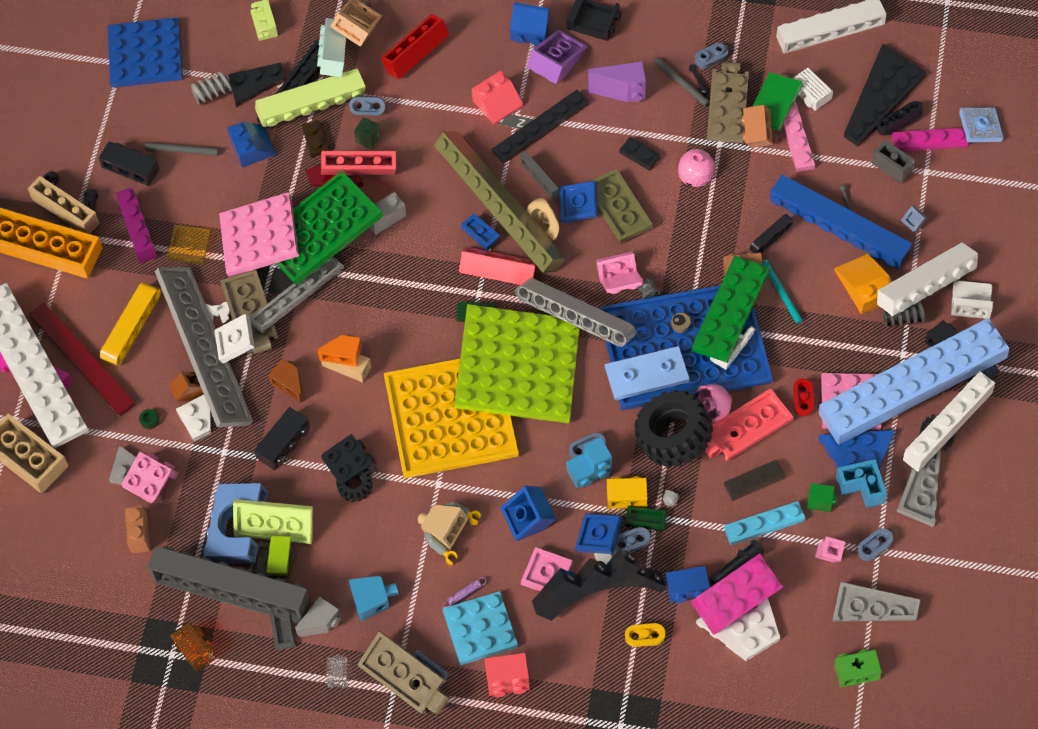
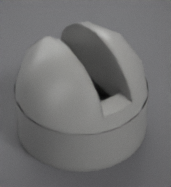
M665 490L663 495L665 505L671 507L676 505L680 498L677 493Z

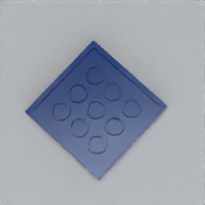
M178 17L108 25L111 88L183 80Z

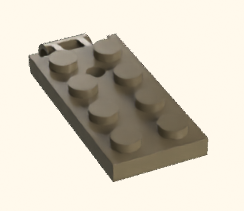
M722 61L721 73L716 72V69L712 70L707 141L743 143L744 141L743 133L745 126L742 123V115H744L743 108H746L749 72L745 71V74H740V63ZM731 88L733 91L728 93L726 89Z
M257 270L220 280L232 320L244 314L251 317L267 304ZM274 324L262 334L251 326L254 341L253 354L272 349L269 338L274 337V339H278Z
M382 631L378 632L357 664L421 714H426L427 710L425 709L427 707L430 711L439 715L450 699L446 692L439 689L441 684H445L447 680ZM415 680L420 681L419 687L414 686Z

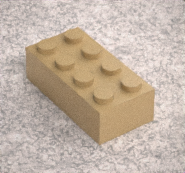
M9 413L0 421V462L42 494L68 468L65 457Z

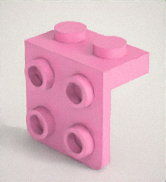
M632 251L596 260L599 280L608 293L615 294L624 289H636L644 284L643 279L637 272L635 257Z
M139 452L122 482V487L144 500L154 503L168 478L176 480L179 472L173 470L175 468L174 465L166 461L164 463L159 462L158 456L150 452L148 455Z

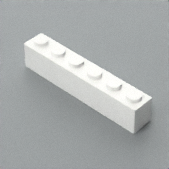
M865 0L864 2L850 4L847 7L833 9L823 14L819 13L806 19L802 18L792 23H784L777 27L776 37L785 54L885 25L886 12L880 0Z
M963 242L879 289L877 305L892 316L904 311L925 297L932 295L951 282L977 268L978 253Z
M979 371L905 450L903 461L919 472L993 392L995 382Z

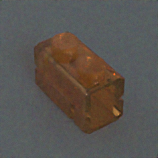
M188 622L181 629L171 634L170 637L194 671L197 672L205 664L215 659L213 653L215 648L209 640L204 641L202 638L204 634L197 625L194 627L191 622Z

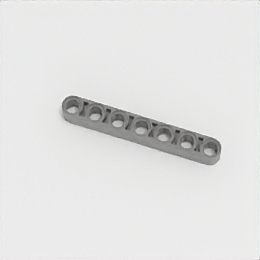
M533 278L527 279L516 288V295L521 301L617 346H624L636 335V330L632 324Z

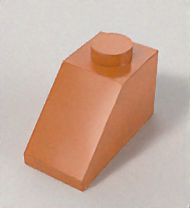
M340 335L318 349L319 360L357 367L362 349L361 339L355 335Z

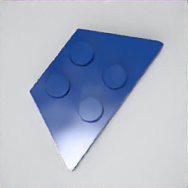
M894 430L863 432L840 445L837 444L832 434L818 435V441L820 444H823L827 454L834 460L837 468L876 459L880 470L893 438Z

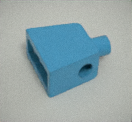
M381 576L349 580L360 621L389 609L388 597L399 595L396 583L384 586Z

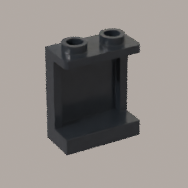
M575 0L567 18V29L608 41L610 35H613L615 32L616 21H619L621 18L620 4L616 3L614 7H610L590 0Z

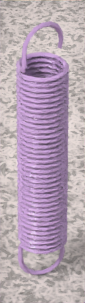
M476 579L448 598L449 606L458 603L483 585Z

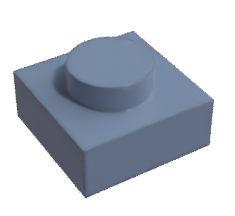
M911 206L901 221L913 232H917L928 217L916 206Z

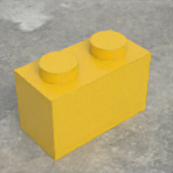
M634 476L628 479H622L621 477L607 479L608 509L628 508V506L647 508L646 478Z

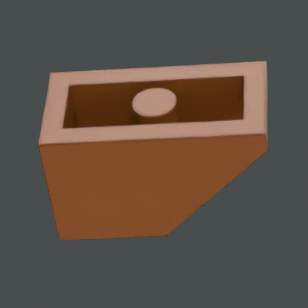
M282 358L268 375L270 384L301 403L303 397L298 367L292 361L287 362Z
M181 371L169 385L176 401H192L204 395L195 372Z

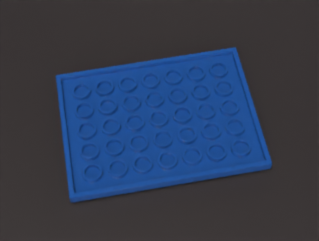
M720 285L598 307V309L632 324L636 330V335L621 347L605 340L610 363L679 346L690 379L688 383L619 399L621 411L643 407L646 402L649 403L652 397L655 395L656 397L660 396L665 391L670 393L671 390H678L679 392L683 390L699 397L697 389L707 384H718L727 391L772 383L773 379L754 307L741 334L744 335L751 326L755 328V331L727 370L712 362L710 357L692 351V345ZM685 313L690 317V328L686 332L679 333L673 330L671 320L675 314Z

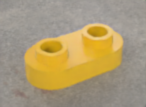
M657 623L631 625L625 631V641L632 647L659 645L665 639V629ZM656 633L659 636L657 638H653L651 635ZM637 635L639 638L634 640L631 637Z

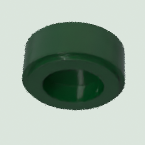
M146 409L141 412L139 421L143 428L153 429L159 423V416L155 410Z

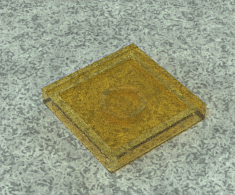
M175 225L167 253V260L204 265L212 234L211 229Z

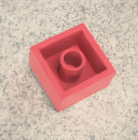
M525 653L484 659L489 696L502 697L506 693L522 694L530 690Z

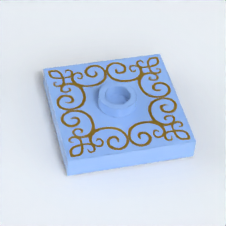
M995 108L960 109L959 114L967 142H1001L1003 140Z

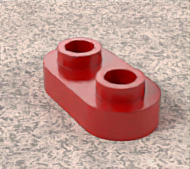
M798 379L793 386L794 409L798 415L805 417L811 415L814 410L813 385L808 379Z

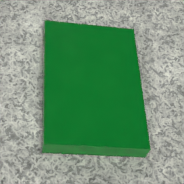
M769 72L752 107L759 105L767 106L770 109L772 129L781 131L803 83L802 81Z

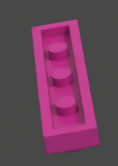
M963 128L892 133L893 145L901 151L968 147Z

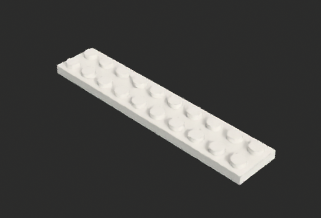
M7 283L1 285L0 352L50 444L55 449L88 432V428Z

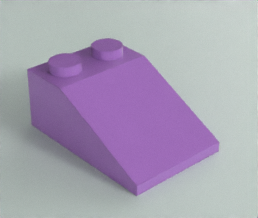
M558 29L532 49L526 67L547 78L548 81L557 84L566 77L588 49V46Z
M642 61L588 69L589 93L624 102L645 100L646 79Z

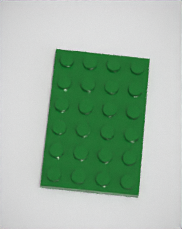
M340 171L293 208L299 256L276 264L295 285H298L384 215L343 171Z

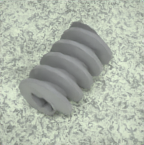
M219 71L217 73L218 78L212 74L211 80L205 77L204 83L198 80V86L195 83L191 84V90L198 105L200 99L204 103H206V97L213 100L212 94L219 97V91L226 94L225 88L232 91L225 74Z

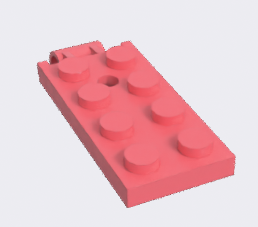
M770 388L728 414L725 418L712 424V439L710 442H707L708 447L705 452L710 459L717 457L723 452L725 460L729 461L793 421L794 417ZM736 432L738 436L732 437L731 433Z

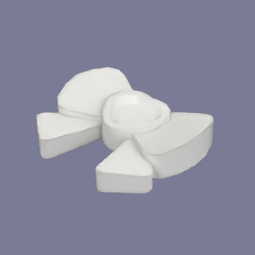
M227 302L214 306L205 304L212 322L214 316H220L223 324L229 321L230 310Z

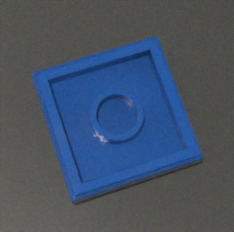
M595 181L560 187V215L562 223L598 217L597 183Z
M585 513L575 546L576 551L613 555L623 518L615 515Z

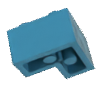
M601 437L583 445V454L566 462V470L577 489L588 487L593 481L605 479L612 473V456Z
M876 459L837 468L836 481L841 495L860 491L866 508L885 504L887 492Z

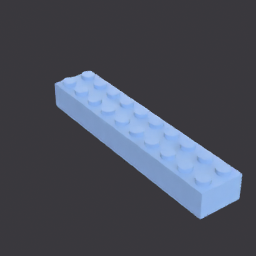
M987 318L819 404V415L837 444L840 445L978 374L979 371L981 372L1007 359L1009 347L990 319Z

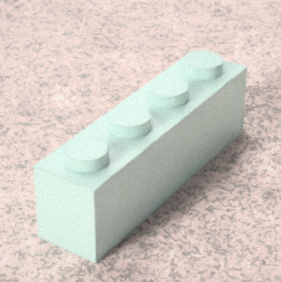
M326 18L325 25H321L317 66L320 67V74L342 77L346 37L330 27L334 19Z

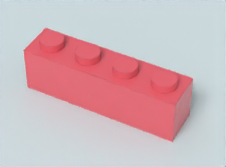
M322 151L321 175H337L340 171H343L346 175H395L396 151Z

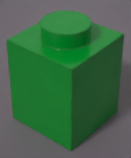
M810 483L807 509L831 512L832 505L836 506L837 501L834 486Z

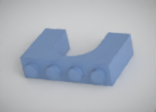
M261 483L218 484L217 491L214 494V507L210 515V527L207 530V543L203 550L204 557L210 559L211 562L218 564L219 562L226 564H255L258 551L256 542L251 537H227L226 526L233 516V502L235 499L267 502L268 491Z

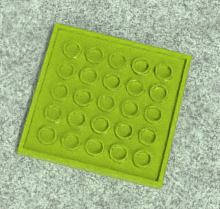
M467 304L454 408L569 423L579 327L555 316Z

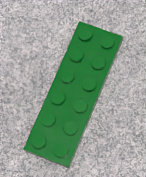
M734 255L692 345L693 352L728 363L770 272V267Z

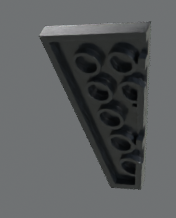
M882 44L846 127L844 137L856 146H859L877 128V122L888 116L925 77L926 72L885 44Z

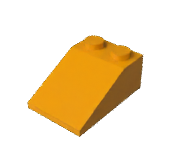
M869 254L834 268L861 314L880 307L877 305L878 290L893 282L886 271Z

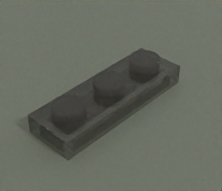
M776 459L725 481L724 487L731 500L734 501L785 479L786 475Z

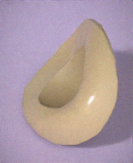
M535 199L528 205L526 212L553 242L559 233V225L554 211L545 199Z

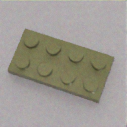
M617 169L591 180L597 183L598 210L620 244L653 228L652 222Z

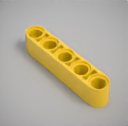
M145 282L140 283L100 352L101 359L115 365L122 363L161 294L160 288Z

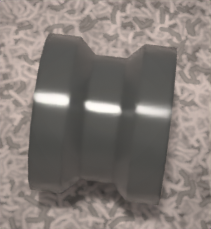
M651 278L644 280V284L637 288L643 294V299L657 297L661 294L659 288L655 286V280Z

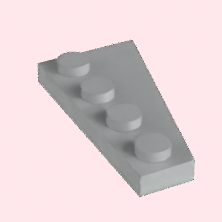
M941 449L919 472L912 468L896 510L898 513L931 527L935 525Z
M840 582L832 622L916 621L920 599Z

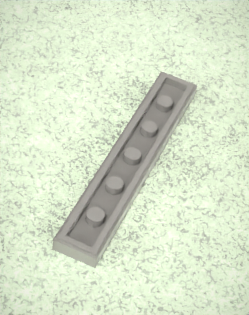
M333 256L298 285L293 283L250 317L251 325L262 334L344 269V265Z

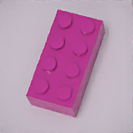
M758 554L690 602L714 635L783 588V586L763 557Z

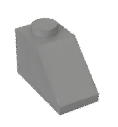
M319 597L295 627L297 635L304 637L329 632L332 627L335 628L340 622L339 609Z

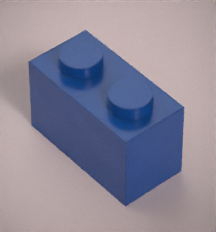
M705 566L667 572L665 576L670 602H685L687 599L696 598L710 588Z

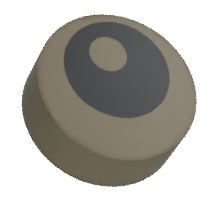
M685 313L675 314L671 320L673 330L679 333L686 332L690 328V317Z

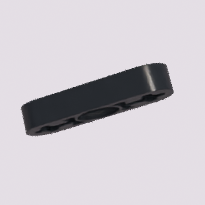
M919 101L910 102L879 120L876 124L878 134L882 136L890 135L922 116L924 113L922 103Z
M784 214L756 238L749 249L754 253H763L791 228L794 220L789 215Z

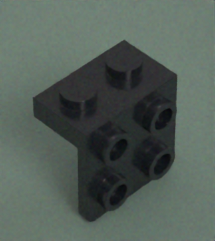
M350 434L321 455L322 460L341 485L365 469L370 472V475L377 471L374 466L377 463L371 453L366 454L364 451L366 449L365 445L360 439L356 440L353 434Z

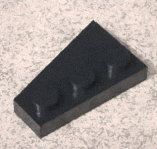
M281 62L228 74L236 107L242 105V102L249 98L250 100L255 98L256 94L263 90L267 91L285 81Z

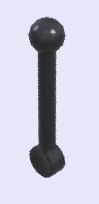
M691 64L689 71L693 72L701 88V93L706 95L708 89L702 84L696 72V66Z

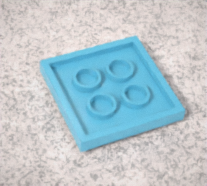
M500 591L442 609L460 665L518 648Z

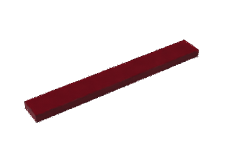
M44 302L29 313L35 323L119 416H122L135 406L134 401Z

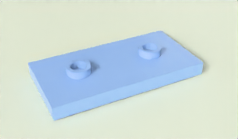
M679 346L605 364V371L614 400L688 383L690 380Z

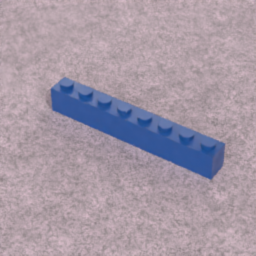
M781 175L770 191V201L775 205L782 206L790 213L804 218L808 223H813L823 231L836 235L840 240L853 244L855 248L868 252L872 257L885 261L891 267L900 269L911 253V242L784 175Z

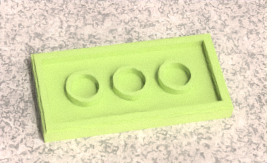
M234 500L235 537L271 540V536L291 537V542L312 544V506Z

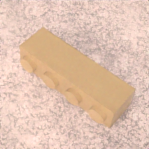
M39 176L28 188L34 202L78 231L91 234L100 224L96 212L43 177Z

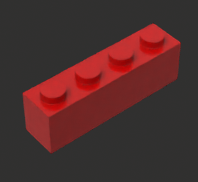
M434 14L429 15L383 55L381 60L387 73L400 79L450 35L443 19Z

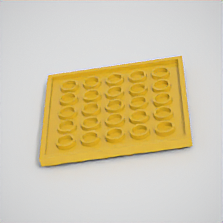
M460 359L384 373L404 479L519 457L510 415L454 408Z

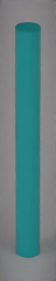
M768 260L762 261L763 265L770 267L768 276L796 324L803 321L802 317Z

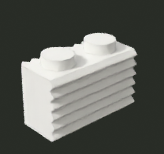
M809 67L796 75V77H793L795 80L802 81L803 86L798 95L804 99L806 106L813 108L814 111L832 99L833 91Z

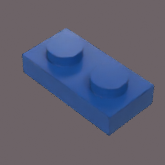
M474 213L461 224V229L487 251L500 240V235Z

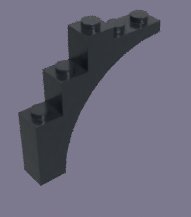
M620 548L607 564L590 558L577 574L560 568L532 600L537 615L552 621L574 602L605 589L635 586L649 588L662 593L666 585L663 580L664 577L659 571H653L639 563L638 557L634 552Z

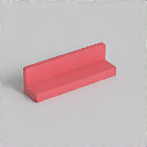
M465 247L461 254L459 272L521 285L527 279L534 278L537 266L531 259Z

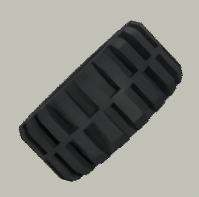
M671 390L670 393L665 391L657 397L655 395L649 403L646 402L643 405V410L639 411L638 419L635 420V436L647 457L656 464H663L666 467H671L672 465L675 467L682 466V463L686 462L688 464L692 462L693 458L696 457L697 459L701 455V451H705L708 447L707 442H710L712 439V420L703 403L694 394H689L683 390L680 392L678 390ZM677 420H688L685 427L679 433L670 437H660L661 432L668 424Z

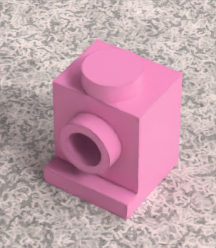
M826 536L824 541L818 543L815 558L833 563L840 562L845 542Z

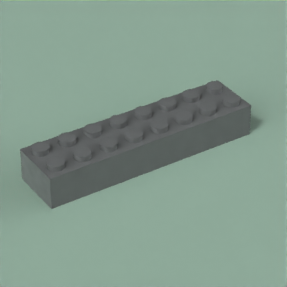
M156 546L147 567L153 582L156 584L269 616L271 612L275 611L278 615L274 616L287 620V616L291 615V621L297 624L309 611L311 605L308 591L301 584L295 583L292 585L280 578H275L274 580L262 573L253 574L241 567L235 569L226 563L219 562L218 564L211 562L206 557H193L188 552H175L172 548L163 546V548Z

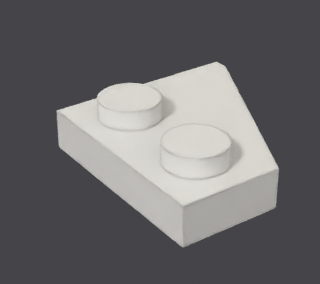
M204 395L176 409L194 442L211 434V411Z

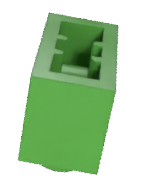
M869 649L860 650L857 654L850 655L849 653H844L835 658L834 667L840 688L880 680L882 671L875 650L869 651Z

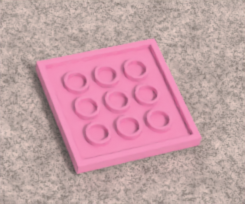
M289 192L219 213L226 274L229 277L299 256L292 200Z

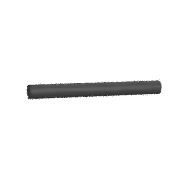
M660 57L655 60V64L703 106L707 107L710 101Z
M146 142L145 146L146 150L218 156L219 152L218 148Z

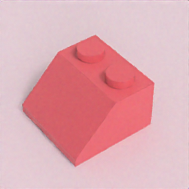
M501 70L472 88L473 102L494 125L523 107V103L512 82Z

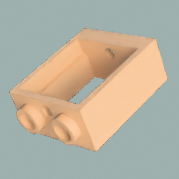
M349 0L337 14L330 27L361 47L375 29L382 15L359 0Z

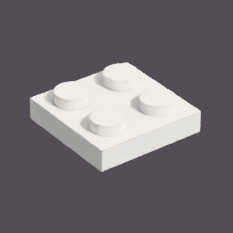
M246 314L215 329L219 361L223 364L254 348L250 317Z

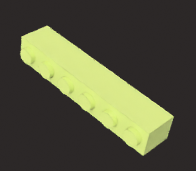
M357 68L342 73V77L332 76L256 100L255 110L262 126L271 127L278 124V122L290 121L297 116H306L312 113V111L325 110L331 105H340L356 96H363L366 86Z

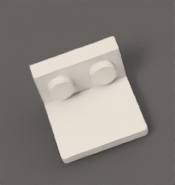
M955 280L953 282L951 315L990 319L993 308V301H991L992 285Z

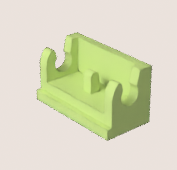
M262 0L252 3L251 7L255 9L250 11L259 41L277 37L278 33L269 1Z

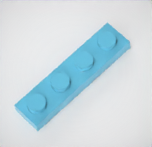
M797 501L724 525V530L732 546L804 522L805 516Z

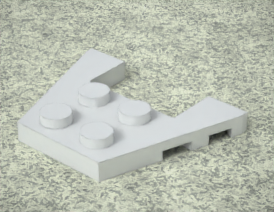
M768 598L758 604L755 609L738 618L714 635L702 618L696 620V624L699 627H703L715 639L718 638L726 644V647L745 661L780 641V635Z

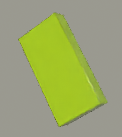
M271 536L267 575L287 576L291 537Z

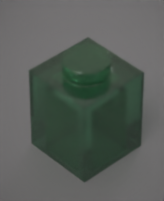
M364 117L354 130L356 143L371 150L381 136L379 124Z

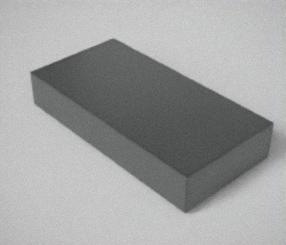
M275 611L271 612L270 618L276 651L296 647L291 615L287 616V620L275 617L274 615H278Z

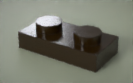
M320 121L302 124L310 158L320 156L322 151H328Z

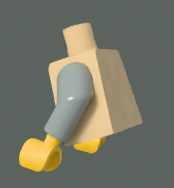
M450 502L443 505H434L428 514L420 513L418 522L422 524L421 529L425 533L424 538L429 546L438 554H443L446 557L447 564L453 565V562L448 557L454 556L457 559V554L454 551L448 552L447 548H452L467 520L469 519L471 525H478V520L472 517L480 519L481 514L476 510L470 512L468 508L456 502Z

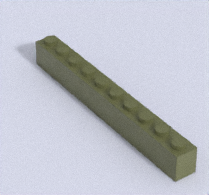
M443 132L434 145L542 273L557 272L566 259L562 252L458 132Z

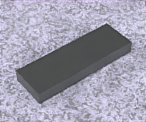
M527 151L521 153V165L552 201L558 199L559 188Z

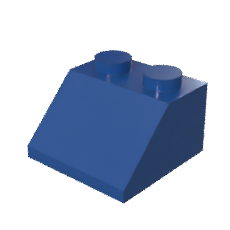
M514 2L510 40L537 46L548 38L549 8Z
M241 122L227 127L230 142L242 168L276 155L266 130L262 125Z
M524 486L500 507L516 541L545 530L556 520L541 486Z

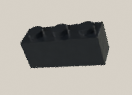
M111 141L107 143L98 157L101 168L146 186H150L160 170L158 162L153 156L143 155L135 149H128L120 143H113Z
M289 407L254 449L256 459L273 470L278 465L281 466L286 459V455L293 451L300 438L308 433L310 427L308 418Z

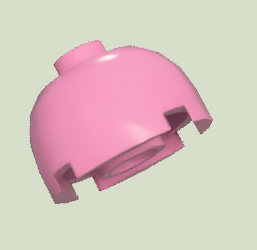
M693 149L684 153L679 161L678 174L685 184L687 182L692 184L693 187H699L708 184L712 180L715 173V165L709 153L700 149Z
M707 384L697 389V392H699V397L697 398L703 403L712 423L725 418L729 414L732 397L724 387L718 384Z

